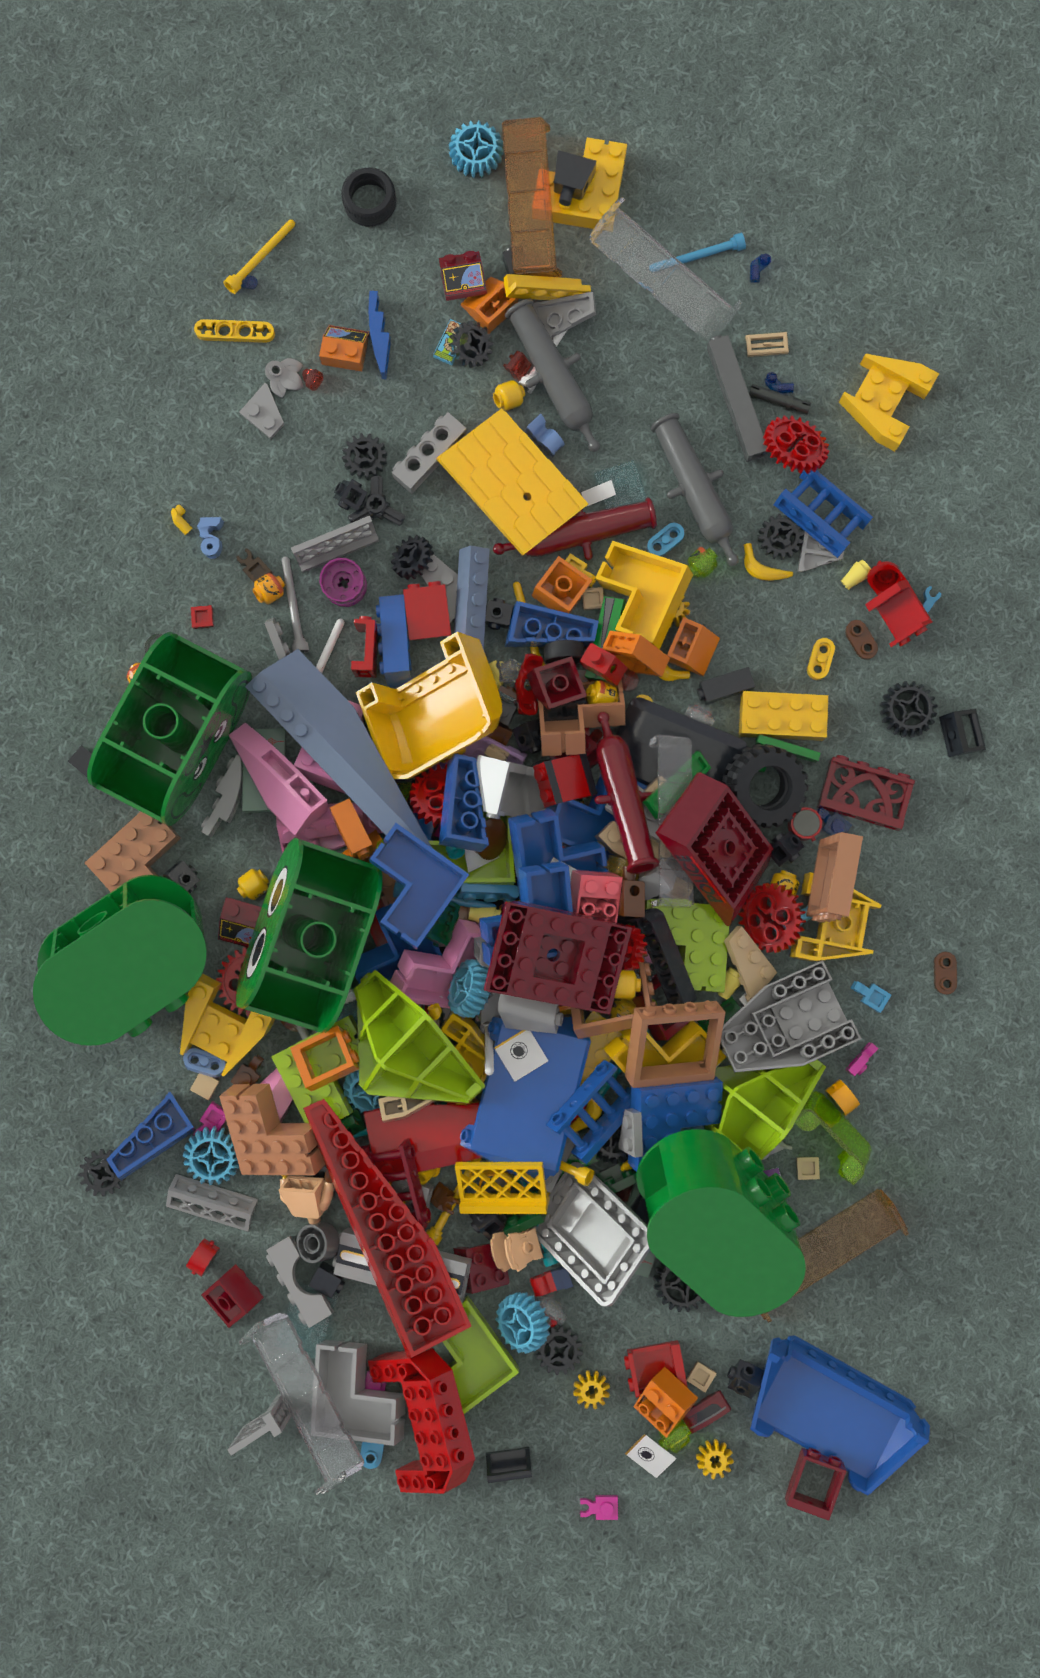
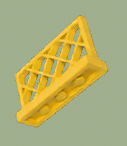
M456 1162L455 1171L460 1196V1214H547L549 1193L546 1190L543 1162ZM538 1169L539 1174L533 1178L526 1172ZM462 1170H470L474 1175L468 1178L462 1174ZM492 1170L496 1174L489 1178L483 1171ZM506 1170H514L518 1174L511 1178L504 1172ZM499 1176L508 1182L504 1187L495 1182ZM521 1176L530 1182L525 1188L516 1182ZM477 1177H479L482 1180H484L486 1184L480 1187L473 1181ZM469 1185L477 1192L465 1193V1188ZM534 1185L541 1193H531L528 1190ZM492 1186L498 1193H488L485 1190ZM513 1186L520 1192L510 1193L507 1189Z

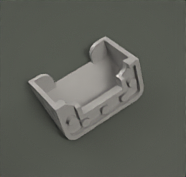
M478 755L476 765L483 811L487 812V817L500 819V815L515 817L524 814L531 817V813L546 809L540 798V790L534 777L533 767Z
M500 994L498 1011L505 1028L557 1034L558 1026H562L563 1013H560L557 1004Z

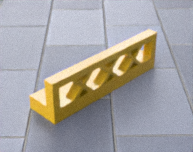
M506 274L503 278L506 298L552 300L591 292L590 285H582L581 279Z

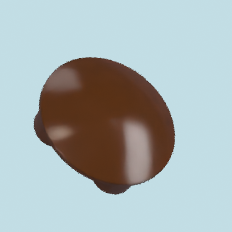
M489 818L485 820V832L489 845L482 852L475 851L485 860L497 858L503 852L507 841V827L501 819Z

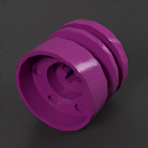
M348 558L330 560L320 573L319 583L321 589L332 603L340 607H350L364 598L367 591V580L361 568L354 561ZM342 580L348 582L346 589L342 586Z

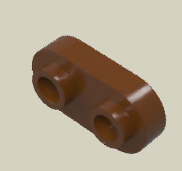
M851 621L846 626L845 634L853 649L861 659L869 660L873 658L878 651V646L870 631L862 621ZM858 627L860 633H855L853 628ZM864 645L870 646L871 650L869 652L865 651Z
M941 952L934 958V986L939 993L944 995L953 993L957 988V960L950 952ZM945 958L949 960L948 966L943 965ZM945 980H948L950 983L948 988H945L943 985Z

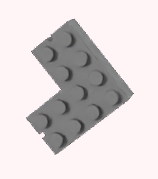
M325 1340L316 1344L312 1435L392 1446L404 1439L405 1419L401 1418V1416L405 1414L406 1400L403 1393L365 1389L367 1344L354 1342L345 1344V1341Z

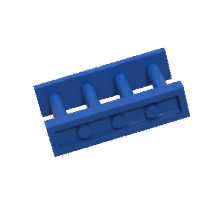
M804 470L799 476L803 481L792 493L785 489L773 505L838 558L850 544L846 538L857 526L863 530L873 517L820 474L818 470L816 472L811 470L809 474ZM810 486L819 494L806 506L798 498ZM826 499L835 508L823 520L814 511ZM842 512L851 521L838 533L830 525Z
M603 1060L596 1066L591 1075L546 1124L549 1129L560 1135L562 1131L576 1145L571 1153L586 1165L621 1126L624 1110L630 1109L631 1088L627 1087L624 1089L612 1076L618 1068L606 1060ZM606 1082L619 1096L611 1106L598 1092ZM591 1099L604 1111V1114L597 1122L584 1109V1106ZM577 1115L590 1128L582 1139L569 1126L570 1122Z

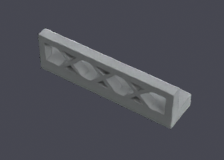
M176 1174L168 1189L166 1207L248 1232L258 1199L207 1183L201 1184L198 1180ZM173 1197L181 1199L182 1203L174 1201ZM194 1204L201 1205L204 1209L197 1208ZM216 1210H217V1211H220V1212H222L224 1215H219V1214H217L215 1211H216ZM235 1217L246 1219V1221H239Z

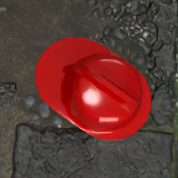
M881 560L867 575V581L877 595L895 583L906 579L895 563L889 561L882 562Z

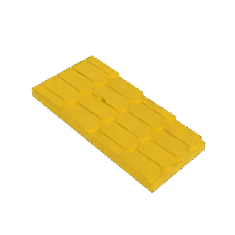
M502 408L436 458L521 555L527 553L588 505L587 501L569 480L546 458L528 435L519 428Z

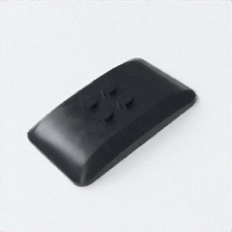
M641 697L630 701L625 712V725L619 726L616 733L629 746L637 782L646 786L659 776L665 781L697 751L701 752L711 766V769L705 775L726 785L722 778L723 775H727L729 770L725 768L728 763L733 764L734 760L732 758L736 754H743L742 749L747 747L746 742L739 737Z

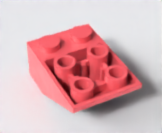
M572 870L570 884L573 912L617 923L623 877L610 872Z

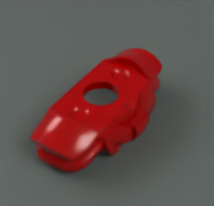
M532 653L525 655L518 678L515 681L518 713L521 715H535L538 709V702L532 688L528 691L524 688V682L528 679L527 674L534 668L543 666V658Z

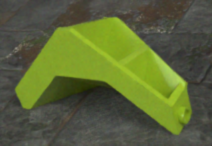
M376 970L372 973H367L360 980L361 983L353 989L357 1000L358 1056L360 1059L359 1086L368 1095L470 1103L485 1088V1084L434 1020L419 1005Z
M815 1060L804 1066L735 1073L731 1065L717 1067L715 1076L723 1082L722 1101H718L722 1105L721 1122L719 1124L705 1125V1130L714 1131L726 1136L741 1151L746 1147L752 1148L762 1160L790 1132L826 1066L820 1061Z

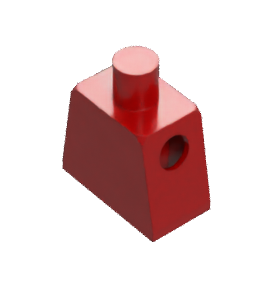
M593 643L588 646L580 660L583 668L616 686L628 669L615 655ZM615 666L614 671L610 673L611 667Z

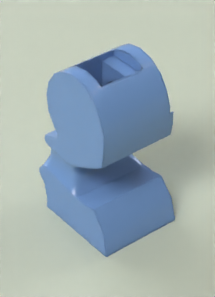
M539 414L527 426L525 432L553 457L565 443L555 430L545 427L546 421L542 414Z
M202 517L197 525L200 537L203 540L201 551L206 557L211 559L217 558L222 552V542L219 538L211 535L213 530H220L223 527L224 521L221 517Z

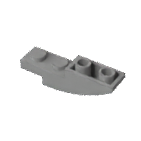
M238 754L235 758L232 757L226 767L228 769L227 772L218 779L215 791L222 794V797L216 799L212 806V809H214L210 817L207 816L201 827L203 829L201 832L210 837H213L222 820L231 823L240 803L243 792V762Z

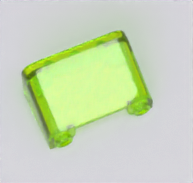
M812 1091L795 1124L803 1131H812L821 1124L844 1149L837 1156L840 1161L837 1173L845 1181L854 1185L864 1175L872 1151L871 1146L822 1093Z

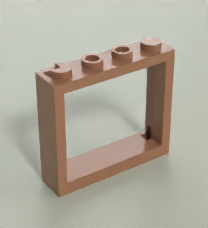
M840 832L819 841L806 916L812 917V921L825 923L849 917L863 836Z
M648 952L642 955L644 963L639 962L645 1007L647 1005L657 1006L656 1002H652L651 995H655L653 983L648 980V976H651L649 962H645ZM571 1007L573 1029L578 1039L632 1028L633 1014L585 1024L583 1009Z
M707 1000L697 1003L686 1002L685 1004H665L662 1006L647 1005V1007L634 1008L625 1077L631 1087L640 1088L714 1080L725 1018V1011L719 1003ZM710 1019L703 1061L642 1067L648 1025Z

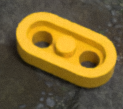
M828 638L817 640L813 646L807 666V673L814 680L823 679L829 672L835 652V645ZM821 646L826 647V653L820 652ZM815 666H819L821 668L820 673H816L814 671Z

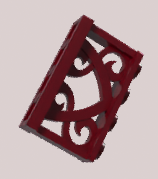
M837 755L832 757L829 761L817 808L892 830H902L915 780L910 779L911 776L904 773L892 774L887 768H871L869 763L863 761L851 762L846 756ZM838 768H844L848 771L847 777L840 774L841 780L845 782L844 785L835 779L834 774ZM855 771L864 773L855 777ZM879 778L885 779V780H888V781L885 782V784H883L882 781H881ZM869 780L876 787L881 799H874L864 809H861L858 796L850 788ZM832 783L839 789L834 794L832 799H827L829 788ZM892 784H899L903 789V794L898 799H890L889 795H894L897 792L891 789ZM845 793H848L850 796H852V804H847L845 802V799L849 798V796L844 795ZM901 802L897 818H893L892 804ZM883 803V806H878L880 808L879 812L873 811L872 807L874 804Z

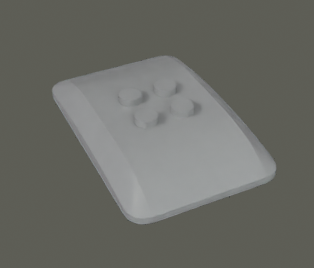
M579 1162L571 1163V1165L577 1168L584 1167ZM564 1172L554 1187L553 1192L549 1195V1205L545 1221L539 1224L538 1227L534 1226L539 1242L598 1304L604 1307H610L616 1302L650 1251L647 1242V1225L596 1175H594L592 1182L588 1186H584L577 1182L575 1176Z

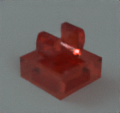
M516 351L514 355L509 356L511 360L508 365L504 364L503 366L514 379L520 381L531 367V363L523 352Z

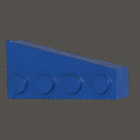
M404 594L379 597L380 605H376L377 618L380 617L381 624H377L378 636H382V642L378 643L379 655H383V662H379L380 674L385 675L387 687L394 689L412 680Z
M516 601L512 610L505 647H544L547 643L558 640H576L583 642L584 647H588L595 641L599 621Z
M454 754L447 762L439 845L482 852L489 845L485 832L486 822L485 818H483L482 798L479 792L480 785L475 757Z
M169 1092L164 1100L151 1111L149 1116L135 1128L134 1132L106 1160L116 1176L123 1180L196 1130L172 1093Z

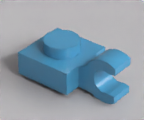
M931 586L923 593L925 601L922 605L927 613L941 597L940 592L935 597L930 596Z
M854 981L850 987L852 990L863 995L860 1002L878 1013L882 1012L891 997V994L873 983L868 988L862 983Z

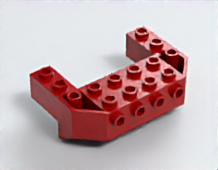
M433 1347L412 1358L405 1351L387 1352L368 1360L369 1372L373 1383L401 1382L414 1432V1439L420 1455V1460L412 1461L395 1470L400 1492L444 1494L466 1482L474 1464L475 1456L451 1367L438 1355Z

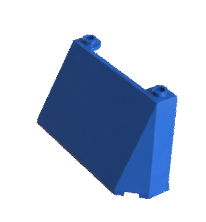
M563 1014L562 1026H558L557 1034L531 1031L548 1062L515 1082L498 1053L493 1049L494 1073L486 1076L485 1088L482 1092L474 1125H467L461 1132L460 1145L489 1162H543L545 1180L559 1172L567 1136L563 1131L560 1135L549 1129L546 1124L580 1087L591 1043L590 1037L577 1038L573 1029L572 1014ZM501 1016L493 1017L488 1025L489 1037L495 1041L494 1047L522 1031L505 1028ZM538 1169L526 1172L533 1178L539 1174ZM506 1170V1172L513 1176L518 1174L514 1170ZM522 1176L519 1178L520 1180L524 1181V1182L527 1183V1184L530 1183V1182H528L526 1179H524Z
M794 1335L784 1340L773 1338L771 1341L750 1430L761 1437H770L773 1431H776L806 1449L814 1448L827 1457L833 1455L840 1458L844 1462L852 1488L868 1496L929 1442L930 1425L925 1418H919L914 1411L916 1406L910 1399Z

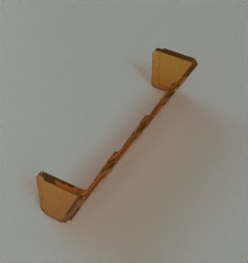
M541 117L505 120L502 123L509 223L512 238V263L516 275L561 277L562 271L556 267L546 133L551 129L550 125Z
M876 1189L799 1238L805 1259L806 1271L800 1288L793 1296L894 1232L900 1230L905 1236L909 1234L908 1228L896 1206L882 1189ZM768 1312L761 1314L762 1318L767 1320L768 1323L772 1321Z

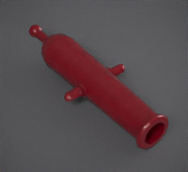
M647 497L643 502L589 513L583 512L582 509L525 554L531 557H539L548 553L551 554L582 546L585 559L591 560L593 554L590 544L592 542L649 527L656 529L657 519L653 502L650 497ZM511 542L505 544L496 543L493 546V552L496 555L516 550Z
M600 712L597 720L601 724L603 738L597 744L596 758L607 795L597 796L595 802L597 804H608L612 808L628 862L626 871L630 874L646 873L658 867L660 860L655 858L642 801L652 792H641L639 790L629 746L623 738L613 735L609 725V714Z

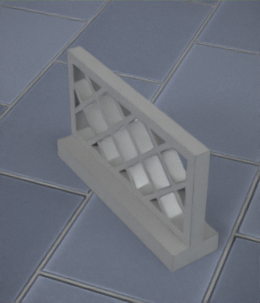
M367 516L291 547V550L302 573L326 564L330 560L343 557L377 543L379 539L371 517Z
M284 1391L274 1398L265 1413L242 1427L227 1449L230 1455L241 1450L268 1431H271L274 1437L283 1432L295 1411Z

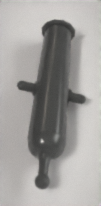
M529 298L516 303L507 310L505 317L511 320L537 371L536 376L525 382L526 387L531 388L539 383L543 384L562 422L572 430L581 431L588 442L589 450L597 452L600 449V443L595 440L589 428V423L593 417L592 408L570 371V366L581 359L580 354L575 353L568 358L562 357L533 307L534 301Z
M667 414L655 421L650 427L651 431L656 433L679 483L677 488L667 493V497L673 499L679 495L685 496L703 537L712 544L718 543L727 556V563L730 566H735L738 564L739 558L733 553L729 544L733 525L712 485L714 480L724 475V472L721 469L712 473L704 470L678 421L680 419L679 414Z

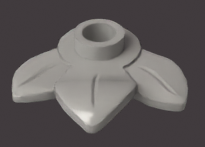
M292 358L284 359L281 362L270 361L265 367V375L270 380L272 392L283 398L286 389H302L303 383L298 372L303 365ZM272 368H278L279 373H273Z

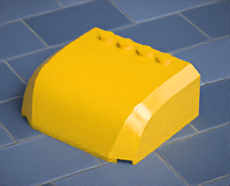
M456 632L440 642L446 657L444 661L397 689L370 683L356 692L372 740L394 779H410L493 733L497 728L502 714V702L480 639Z

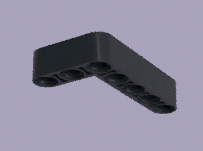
M657 908L645 909V917L618 915L617 923L635 926V928L641 929L640 934H645L643 942H647L645 947L668 1004L695 1003L697 1000L695 990L664 913Z

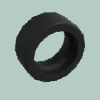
M558 640L547 643L544 646L546 664L571 656L574 663L579 664L584 655L583 642L576 640Z

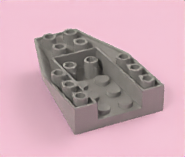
M823 960L764 986L723 1025L720 1043L734 1073L804 1066L861 1040L853 1020L847 1021L829 984L832 978Z

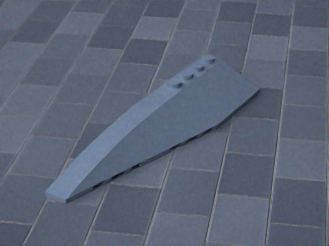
M299 649L261 671L245 686L385 835L397 823L432 848L356 709Z

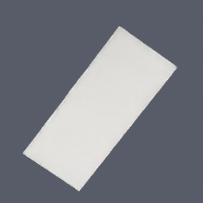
M612 480L581 492L583 498L588 503L587 506L616 495Z

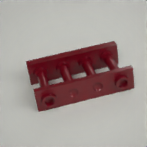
M405 1139L398 1146L399 1150L375 1154L371 1152L369 1145L361 1146L373 1164L375 1162L402 1158L404 1171L382 1175L388 1182L407 1179L410 1191L397 1193L402 1202L413 1201L415 1212L412 1215L425 1229L431 1222V1212L426 1206L415 1162V1149L411 1145L410 1139Z

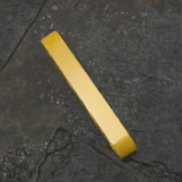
M203 319L197 321L194 326L197 337L207 341L267 343L275 337V330L269 322ZM203 326H206L207 329H209L205 331V334H202L199 330L203 329ZM213 326H215V334H216V335H213V332L210 331V330H214ZM222 327H229L230 332L228 335L222 336L219 334ZM247 327L251 330L250 334L245 337L241 336L240 330ZM254 327H256V329H257V332H256V335H257V336H256V337H254V335H255ZM264 328H268L270 333H267L264 337L261 332L264 331Z

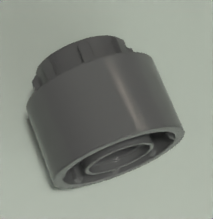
M327 1222L304 1226L299 1231L296 1240L299 1255L308 1263L332 1259L337 1254L340 1244L339 1233L334 1226Z

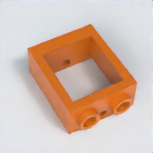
M609 631L602 647L605 651L615 655L633 673L662 677L670 657L640 634Z
M350 798L330 807L332 818L351 857L362 861L369 860L374 853L373 846Z
M335 1026L326 1033L318 1034L290 1048L306 1089L314 1091L359 1070L357 1062L360 1059L355 1049H351L349 1043L352 1042V1039L347 1030L342 1029L340 1026ZM337 1037L347 1063L315 1077L306 1051Z

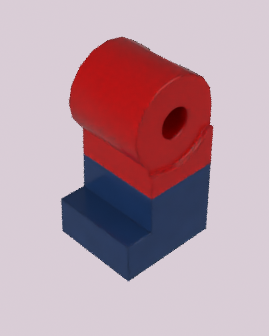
M563 1266L529 1279L535 1297L573 1287L570 1273Z

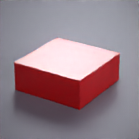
M211 605L191 607L193 629L214 627L213 607Z

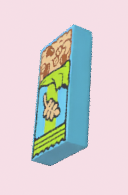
M450 319L433 354V358L453 365L457 355L450 354L454 349L448 345L453 342L449 336L455 334L453 329L459 327L461 323Z

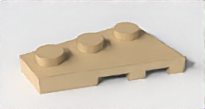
M736 926L724 942L733 965L737 967L740 975L738 979L745 988V998L748 1002L764 986L768 985L777 974V971L744 928Z

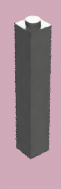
M721 335L715 336L708 341L707 351L745 460L749 462L767 455V446L763 445L765 441L763 439L764 435L728 335L723 337Z

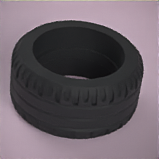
M373 167L359 168L345 179L341 197L344 210L353 222L361 226L373 227L379 226L383 222L385 223L392 216L396 207V193L392 180L385 172ZM376 185L385 191L386 196L377 207L363 209L352 202L354 193L362 186Z

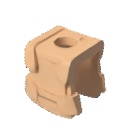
M535 1227L520 1233H510L508 1237L504 1232L494 1233L490 1240L494 1262L497 1268L503 1272L510 1268L519 1272L532 1260L543 1258Z

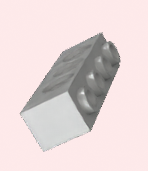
M449 412L445 416H440L434 424L435 427L431 431H426L420 439L421 442L417 446H412L406 454L407 457L403 461H398L393 467V478L411 494L439 466L440 463L436 458L467 435V428ZM441 434L448 436L443 441L438 440L437 437ZM427 449L434 451L429 456L424 455L423 452ZM413 464L420 466L416 471L410 470L409 467Z

